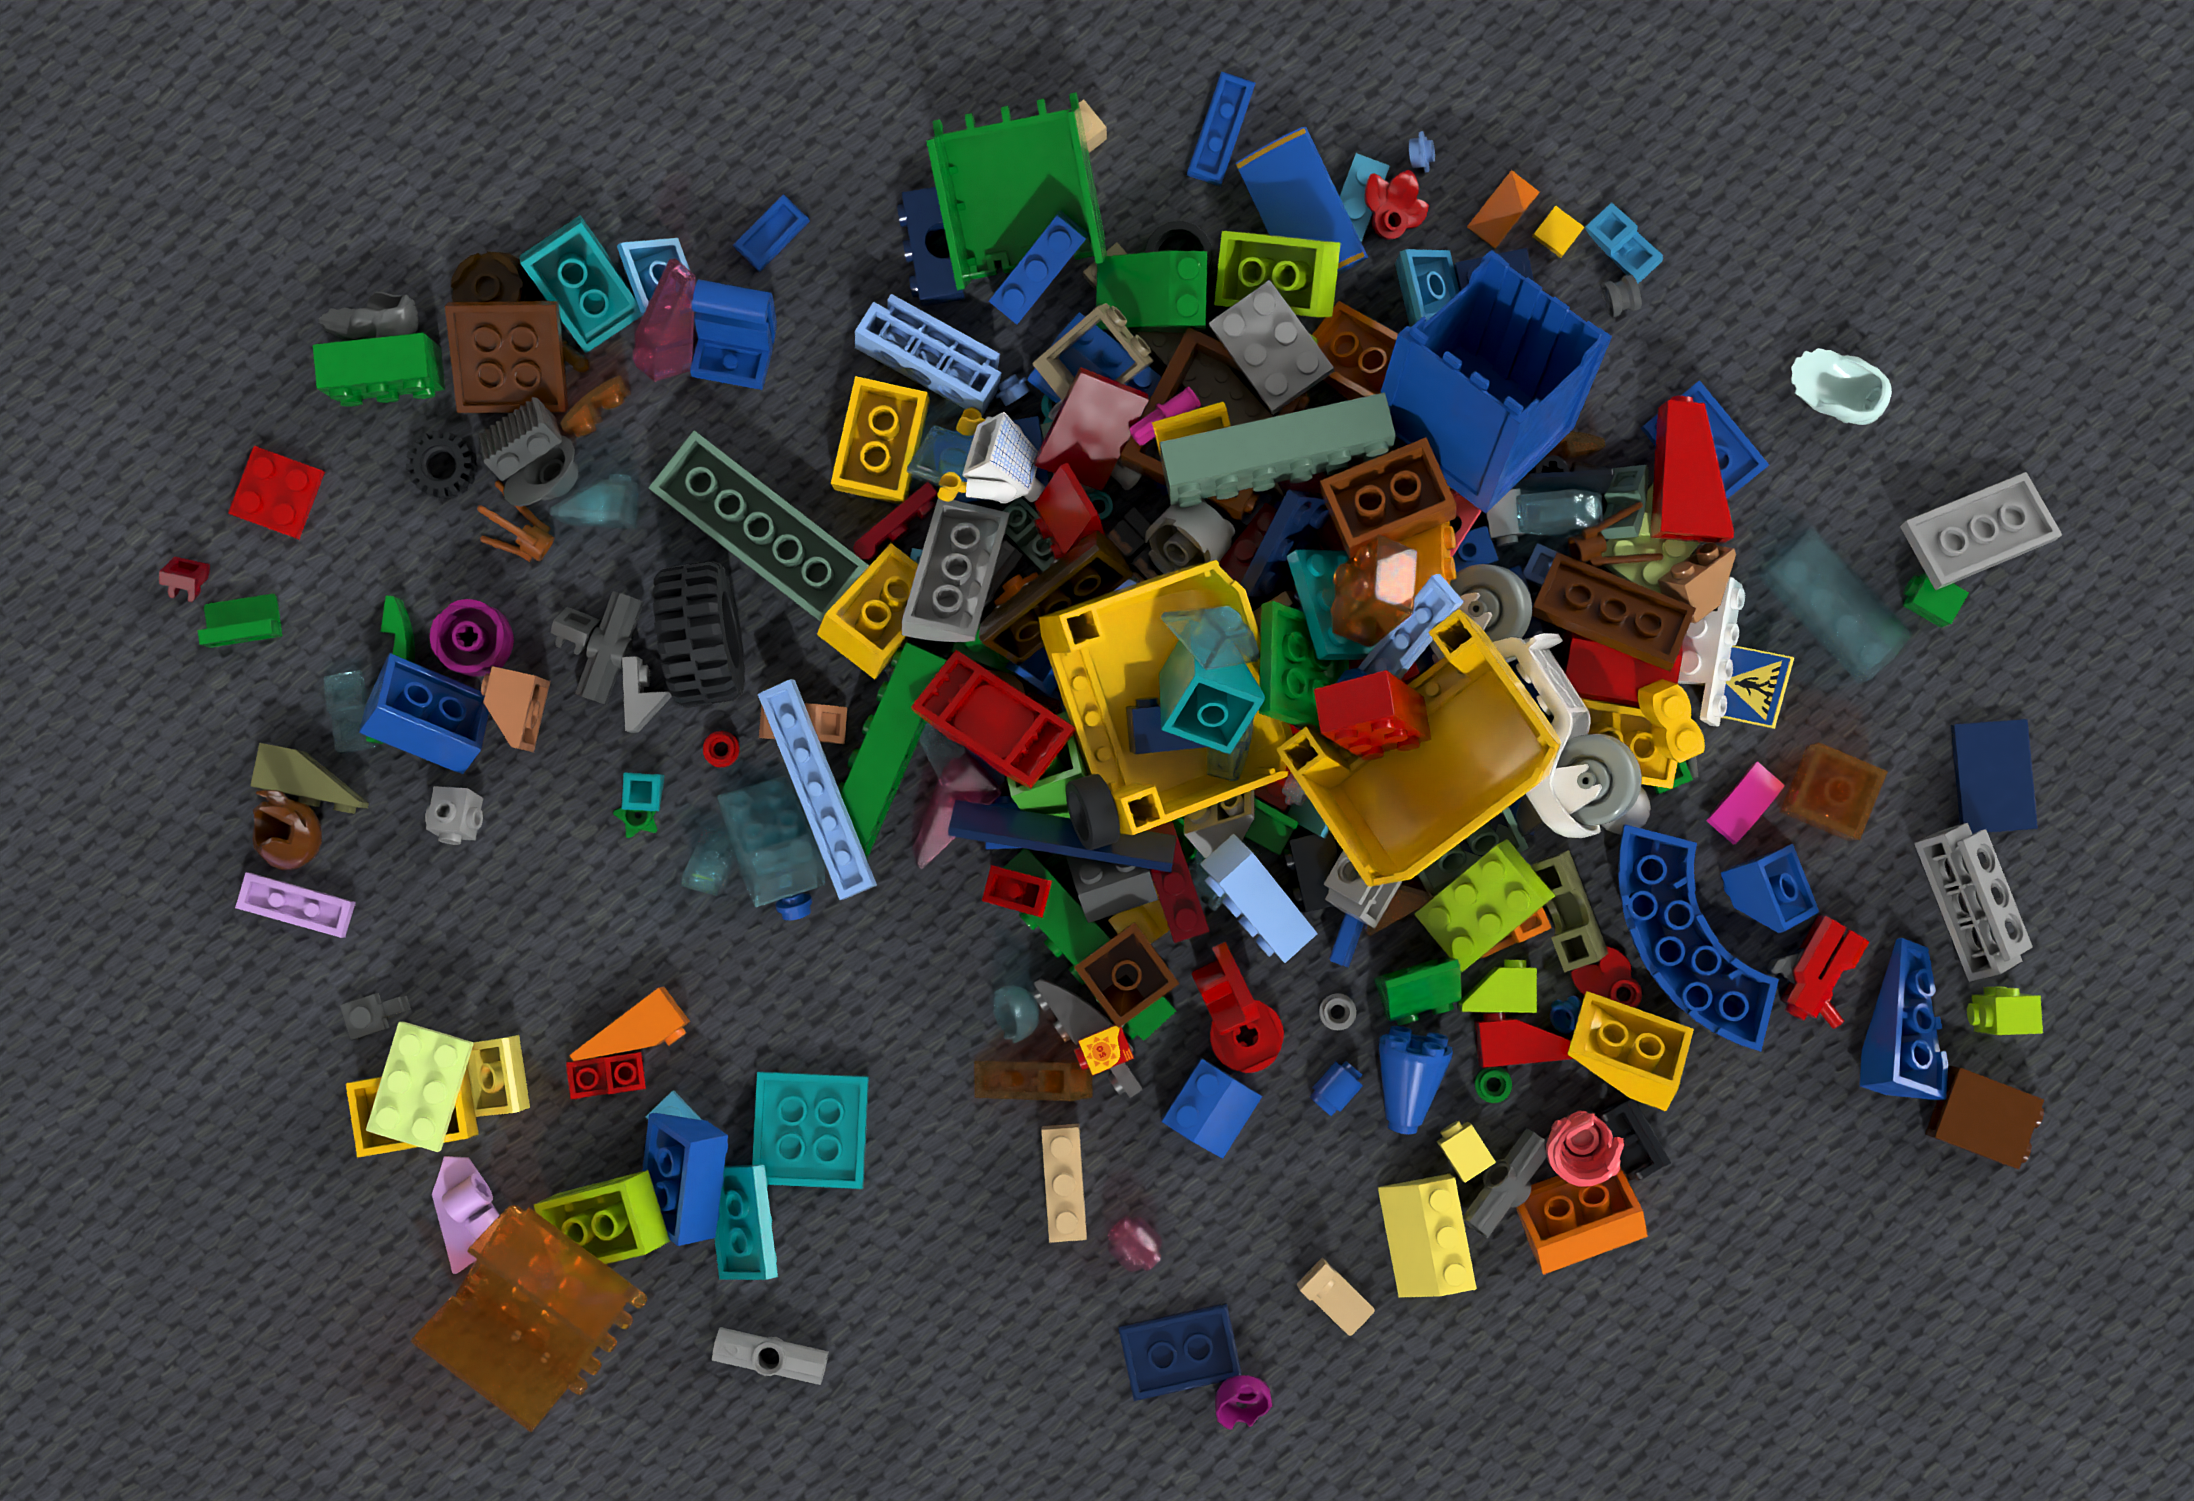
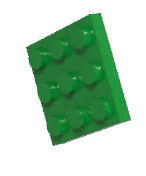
M1275 601L1263 603L1261 610L1260 688L1265 695V700L1259 708V714L1301 728L1308 727L1321 734L1314 689L1337 683L1341 675L1346 670H1349V660H1318L1304 612Z

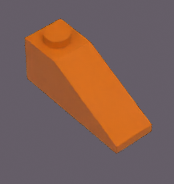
M659 987L569 1056L573 1061L652 1047L662 1044L664 1041L670 1046L687 1033L683 1027L690 1020L666 988Z

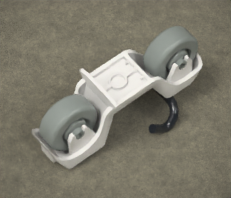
M1477 564L1460 570L1456 573V579L1450 580V586L1464 601L1458 609L1462 610L1485 631L1507 663L1518 660L1519 663L1516 667L1519 674L1527 683L1532 682L1539 695L1536 698L1543 711L1548 715L1552 714L1554 716L1551 725L1561 741L1549 775L1518 799L1521 800L1516 813L1519 833L1523 837L1546 824L1555 833L1568 838H1584L1599 834L1601 832V824L1610 823L1621 818L1637 801L1641 790L1642 776L1635 755L1627 745L1612 736L1588 734L1591 724L1589 710L1550 651V648L1563 641L1560 635L1543 633L1533 638L1521 639L1526 633L1532 617V601L1524 582L1514 572L1497 565ZM1432 640L1429 644L1434 652L1432 659L1434 663H1437L1445 655L1435 641Z

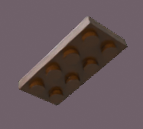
M1557 552L1532 607V616L1670 672L1696 608Z

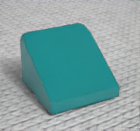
M624 773L622 809L659 811L664 775Z

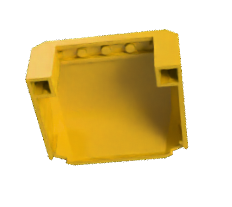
M1217 560L1169 572L1039 617L1041 637L1070 723L1076 729L1074 735L1088 775L1099 774L1108 785L1117 808L1120 833L1138 834L1288 777L1286 764L1276 749L1293 736L1289 723L1259 714V710L1231 754L1211 747L1145 754L1130 752L1126 706H1136V699L1158 697V702L1160 703L1159 673L1191 619L1226 631L1260 687L1261 636L1246 590L1236 580H1232L1219 566L1220 563Z
M1457 609L1428 632L1445 656L1408 684V686L1424 696L1432 740L1421 742L1420 747L1414 750L1398 751L1394 749L1384 752V756L1379 759L1363 760L1336 742H1331L1310 728L1304 727L1276 749L1365 884L1369 887L1409 880L1415 877L1544 780L1551 771L1561 745L1556 731L1485 631L1460 609Z

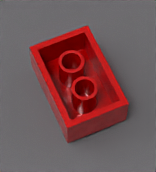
M1388 670L1314 689L1321 734L1363 760L1379 759L1384 756V752L1394 749L1398 751L1414 750L1420 747L1421 742L1432 740L1424 696Z

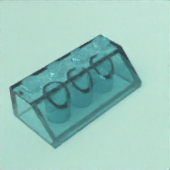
M1812 527L1758 576L1858 684L1871 680L1898 655L1912 635L1909 629Z

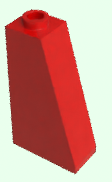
M1673 396L1658 408L1650 538L1723 544L1734 538V528L1705 403L1693 402V398L1689 396Z

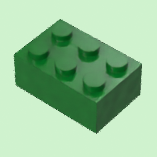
M424 333L313 345L317 389L328 395L330 399H334L337 402L340 401L341 406H359L363 404V399L376 398L377 402L382 403L399 401V395L413 394V398L426 399L435 397V391L445 390L442 349Z

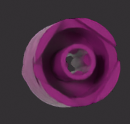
M462 599L454 601L436 616L431 625L430 644L435 655L449 669L468 676H485L486 673L490 674L492 666L502 668L513 649V631L506 616L497 609L477 600ZM474 633L478 634L477 641H473L472 644L467 643V636H473Z

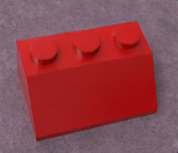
M1566 630L1562 646V670L1580 698L1640 707L1638 702L1639 689L1661 679L1678 684L1683 649L1681 645L1675 663L1669 672Z

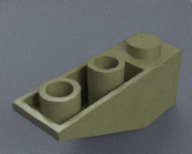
M259 743L251 787L262 788V791H282L284 795L285 793L297 795V802L320 807L321 800L333 802V810L356 814L357 807L368 809L369 803L307 752Z

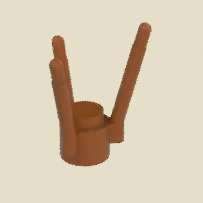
M497 480L495 486L504 495L505 485ZM478 506V512L518 536L516 543L520 547L484 535L480 537V541L519 555L530 562L532 558L541 561L554 542L555 537L549 534L551 528L542 523L526 506H515L533 525L531 527L527 524L523 529H520L486 507Z

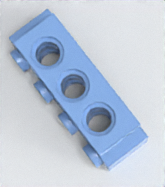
M893 294L888 298L887 309L873 302L855 330V348L964 409L976 408L983 416L999 390L998 385L1000 384L1001 372L998 371L1000 356L998 352Z

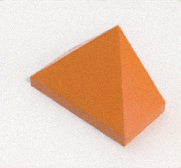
M1511 170L1467 228L1496 249L1540 192Z

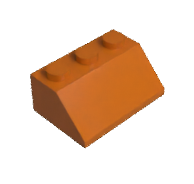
M1621 1167L1615 1176H1611L1608 1180L1594 1186H1576L1562 1179L1559 1175L1531 1185L1532 1189L1528 1199L1516 1207L1530 1248L1543 1275L1648 1237L1643 1209Z

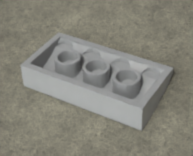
M938 498L902 618L903 636L944 642L975 641L1010 513L955 500L943 501Z

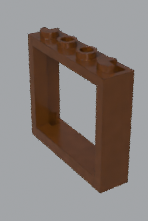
M1188 327L1139 420L1156 409V404L1160 403L1163 405L1176 395L1198 352L1239 371L1241 369L1221 342ZM1307 391L1283 407L1279 416L1306 410L1311 399L1307 397ZM1131 435L1121 453L1122 465L1166 486L1161 462L1145 454L1152 440L1140 446ZM1253 488L1240 490L1236 498L1219 500L1216 496L1204 499L1216 511L1241 522L1246 512L1252 513L1260 500L1261 494L1256 493Z

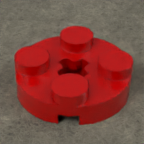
M1259 1000L1254 1001L1261 1017L1245 1024L1248 1029L1255 1028L1257 1031V1035L1252 1037L1254 1043L1250 1046H1247L1244 1041L1238 1043L1236 1036L1241 1033L1240 1027L1221 1035L1214 1021H1212L1210 1031L1211 1047L1221 1063L1233 1070L1245 1073L1263 1070L1275 1061L1281 1050L1284 1039L1281 1020L1272 1008Z

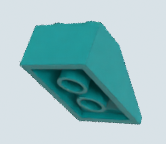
M581 215L520 255V264L546 300L558 301L561 321L585 354L643 316L634 294Z

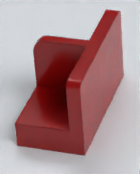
M1226 942L1212 948L1217 961L1192 972L1194 982L1221 1035L1261 1017Z

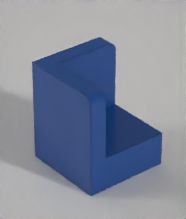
M1040 648L1019 666L1010 660L1005 666L1006 669L1048 696H1051L1058 685L1047 652L1043 648Z

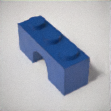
M1060 210L988 302L1015 324H1018L1086 240L1089 233Z

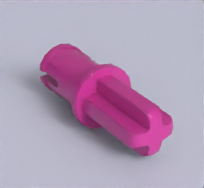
M1186 387L1184 391L1163 405L1160 403L1156 404V409L1130 427V434L1140 446L1155 438L1152 422L1195 410L1201 407V403L1190 387Z

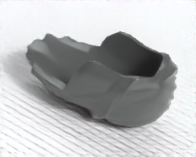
M375 291L368 298L367 307L358 309L343 307L339 310L331 308L328 313L322 314L318 318L319 324L325 331L348 341L415 334L419 323L414 299L410 298L407 294L402 296L391 295L382 291Z

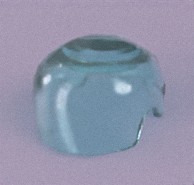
M1006 985L997 989L994 992L993 1013L998 1025L1005 1032L1004 1038L1013 1039V1043H1017L1030 1036L1039 1025L1040 1010L1037 1001L1028 990L1019 986ZM1007 1011L1011 1013L1010 1017H1007Z

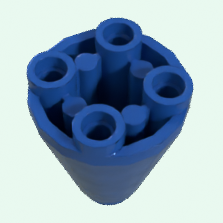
M1391 1026L1389 1034L1379 1037L1378 1047L1385 1115L1389 1121L1388 1128L1401 1134L1417 1133L1418 1126L1422 1125L1452 1059L1453 1050L1448 1045L1449 1038L1446 1035L1440 1033H1427L1426 1036L1414 1035L1412 1030L1407 1027Z

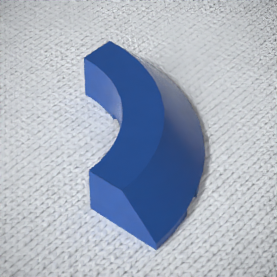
M1623 824L1618 862L1620 899L1633 944L1645 967L1659 987L1693 1020L1723 1038L1761 1052L1779 979L1758 972L1736 957H1733L1718 942L1704 915L1701 914L1695 896L1694 858L1697 843Z

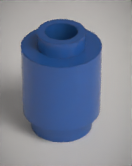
M1335 1061L1312 1087L1315 1091L1309 1097L1332 1117L1337 1110L1341 1112L1363 1087L1358 1081L1362 1074L1347 1061L1342 1065Z

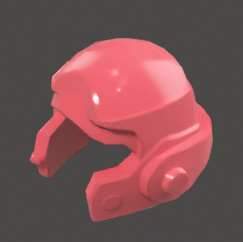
M1579 1110L1553 1123L1546 1144V1155L1550 1166L1562 1179L1576 1186H1594L1608 1180L1619 1172L1624 1140L1620 1137H1614L1613 1139L1611 1130L1594 1113L1589 1114L1586 1111Z

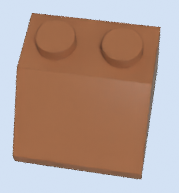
M492 666L490 674H485L481 686V694L485 695L483 703L511 747L534 752L551 681L534 675Z

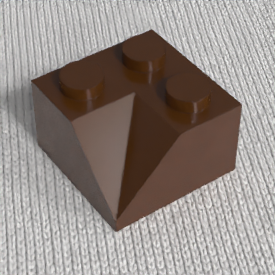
M1135 922L1074 966L1118 1028L1180 984Z

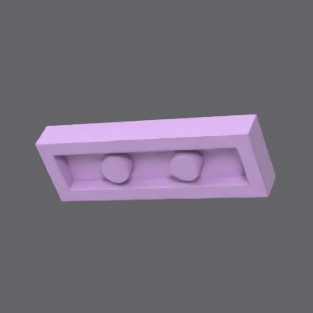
M245 873L235 908L344 938L346 937L355 902L254 873Z

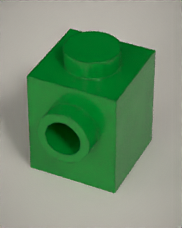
M1925 572L1920 574L1919 577L1914 575L1908 582L1903 592L1908 597L1902 606L1941 628L1952 624L1969 592L1954 583L1935 590Z

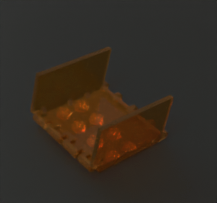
M512 1205L467 1250L477 1260L456 1291V1297L452 1295L415 1334L410 1342L532 1433L567 1389L577 1395H582L588 1387L587 1382L578 1375L582 1370L591 1375L599 1372L602 1365L598 1359L592 1356L598 1346L606 1352L614 1350L617 1340L608 1333L613 1324L622 1329H628L633 1322V1318L624 1308L628 1302L636 1308H642L647 1302V1296L528 1207L524 1211L519 1206Z

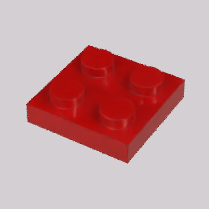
M254 446L228 514L299 540L325 472Z

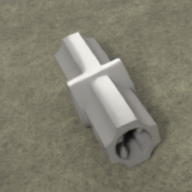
M720 1327L714 1343L712 1360L756 1370L764 1376L779 1375L821 1385L829 1351L785 1342L777 1337L767 1338ZM766 1347L775 1349L780 1357L779 1362L776 1364L766 1363L761 1356L762 1349Z

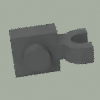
M379 993L340 1005L350 1040L388 1029L390 1027L387 1017L411 1010L407 996L381 1002Z

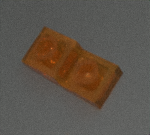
M619 375L594 388L565 415L560 422L562 429L569 435L575 433L576 437L594 432L597 429L595 425L603 422L598 408L602 406L605 410L616 408L625 402L624 397L631 395L627 382Z

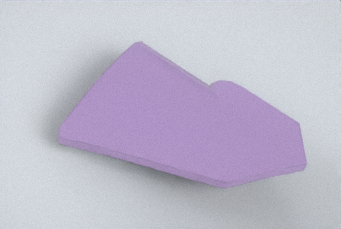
M444 1156L432 1192V1198L453 1274H457L513 1233L491 1203L493 1200L492 1192L469 1157Z

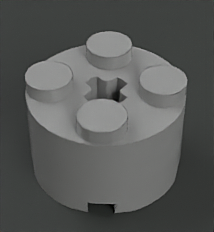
M1201 499L1202 502L1192 507L1181 508L1179 504L1170 506L1146 531L1145 543L1149 540L1152 548L1148 554L1152 562L1163 574L1213 560L1220 562L1230 549L1231 538L1235 534L1234 527L1228 520L1223 519L1214 508L1208 505L1205 499Z

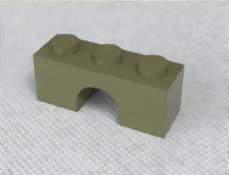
M1567 850L1530 864L1531 868L1555 895L1546 905L1552 915L1555 926V935L1551 939L1564 972L1600 961L1609 954L1570 851Z

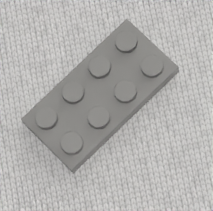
M2027 472L1905 521L1900 526L1935 590L2056 541L2062 536L2061 531Z

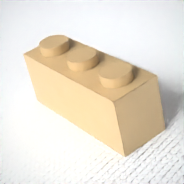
M1079 1124L1042 1126L1049 1243L1087 1240Z

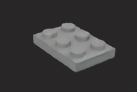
M1270 280L1209 322L1212 331L1273 415L1335 372L1332 364Z

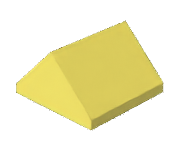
M519 1035L474 1042L467 1065L475 1116L515 1113L530 1108Z

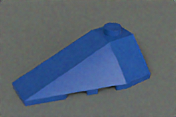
M1904 938L1896 939L1862 1048L1859 1085L1861 1087L1890 1096L1946 1100L1948 1059L1946 1051L1940 1052L1937 1029H1942L1940 1016L1934 1017L1931 996L1934 995L1936 990L1928 947Z

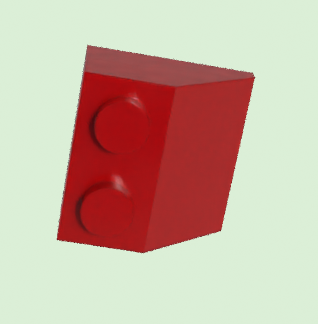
M1068 463L1061 465L1034 503L1039 516L1038 519L1034 520L1035 526L1043 540L1047 538L1051 540L1052 545L1049 546L1054 560L1062 558L1077 546L1083 537L1091 535L1096 530L1105 536L1099 514Z

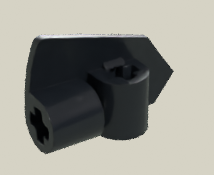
M1555 455L1547 456L1512 489L1520 488V490L1541 493L1559 492L1602 498L1612 482L1614 470L1607 469V466L1573 462L1569 472L1566 462L1561 457ZM1548 467H1552V472L1542 473Z

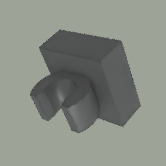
M566 607L553 620L550 631L551 634L557 636L555 641L556 647L561 648L566 640H569L576 645L574 654L579 655L589 642L595 628L599 627L600 619Z

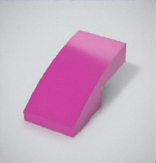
M1756 762L1746 771L1733 790L1725 795L1706 821L1734 845L1760 818L1785 785L1759 762Z

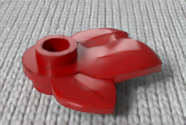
M1411 170L1399 173L1390 183L1375 173L1370 174L1367 179L1364 194L1365 203L1373 213L1372 227L1374 231L1384 239L1392 240L1400 237L1406 229L1418 227L1427 216L1429 205L1425 201L1417 199L1419 192L1418 182ZM1390 214L1395 219L1394 227H1392L1388 222V217Z
M1606 947L1609 954L1599 961V965H1585L1571 971L1572 981L1583 995L1588 991L1636 1008L1641 1002L1642 990L1639 983L1631 978V964L1622 953L1614 948ZM1620 987H1626L1629 991V997L1625 1001H1620L1616 996V992Z

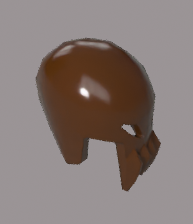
M257 791L256 794L266 797V800H268V802H262L253 809V845L258 854L269 865L280 870L298 869L313 860L319 853L322 843L321 824L314 811L307 804L288 799L282 791Z

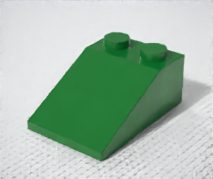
M1160 251L1106 256L1103 263L1097 264L1096 307L1107 303L1110 307L1115 306L1126 318L1127 323L1125 326L1130 332L1185 333L1187 328L1190 327L1200 333H1205L1207 251ZM1102 320L1096 324L1103 331H1110Z
M1443 956L1374 978L1386 1019L1390 1022L1396 1020L1398 1026L1419 1020L1417 1013L1430 1009L1433 1015L1453 1010V1002L1462 1000L1460 964L1458 959Z

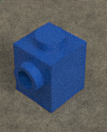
M1487 526L1469 531L1452 556L1456 573L1472 565H1492L1498 561Z

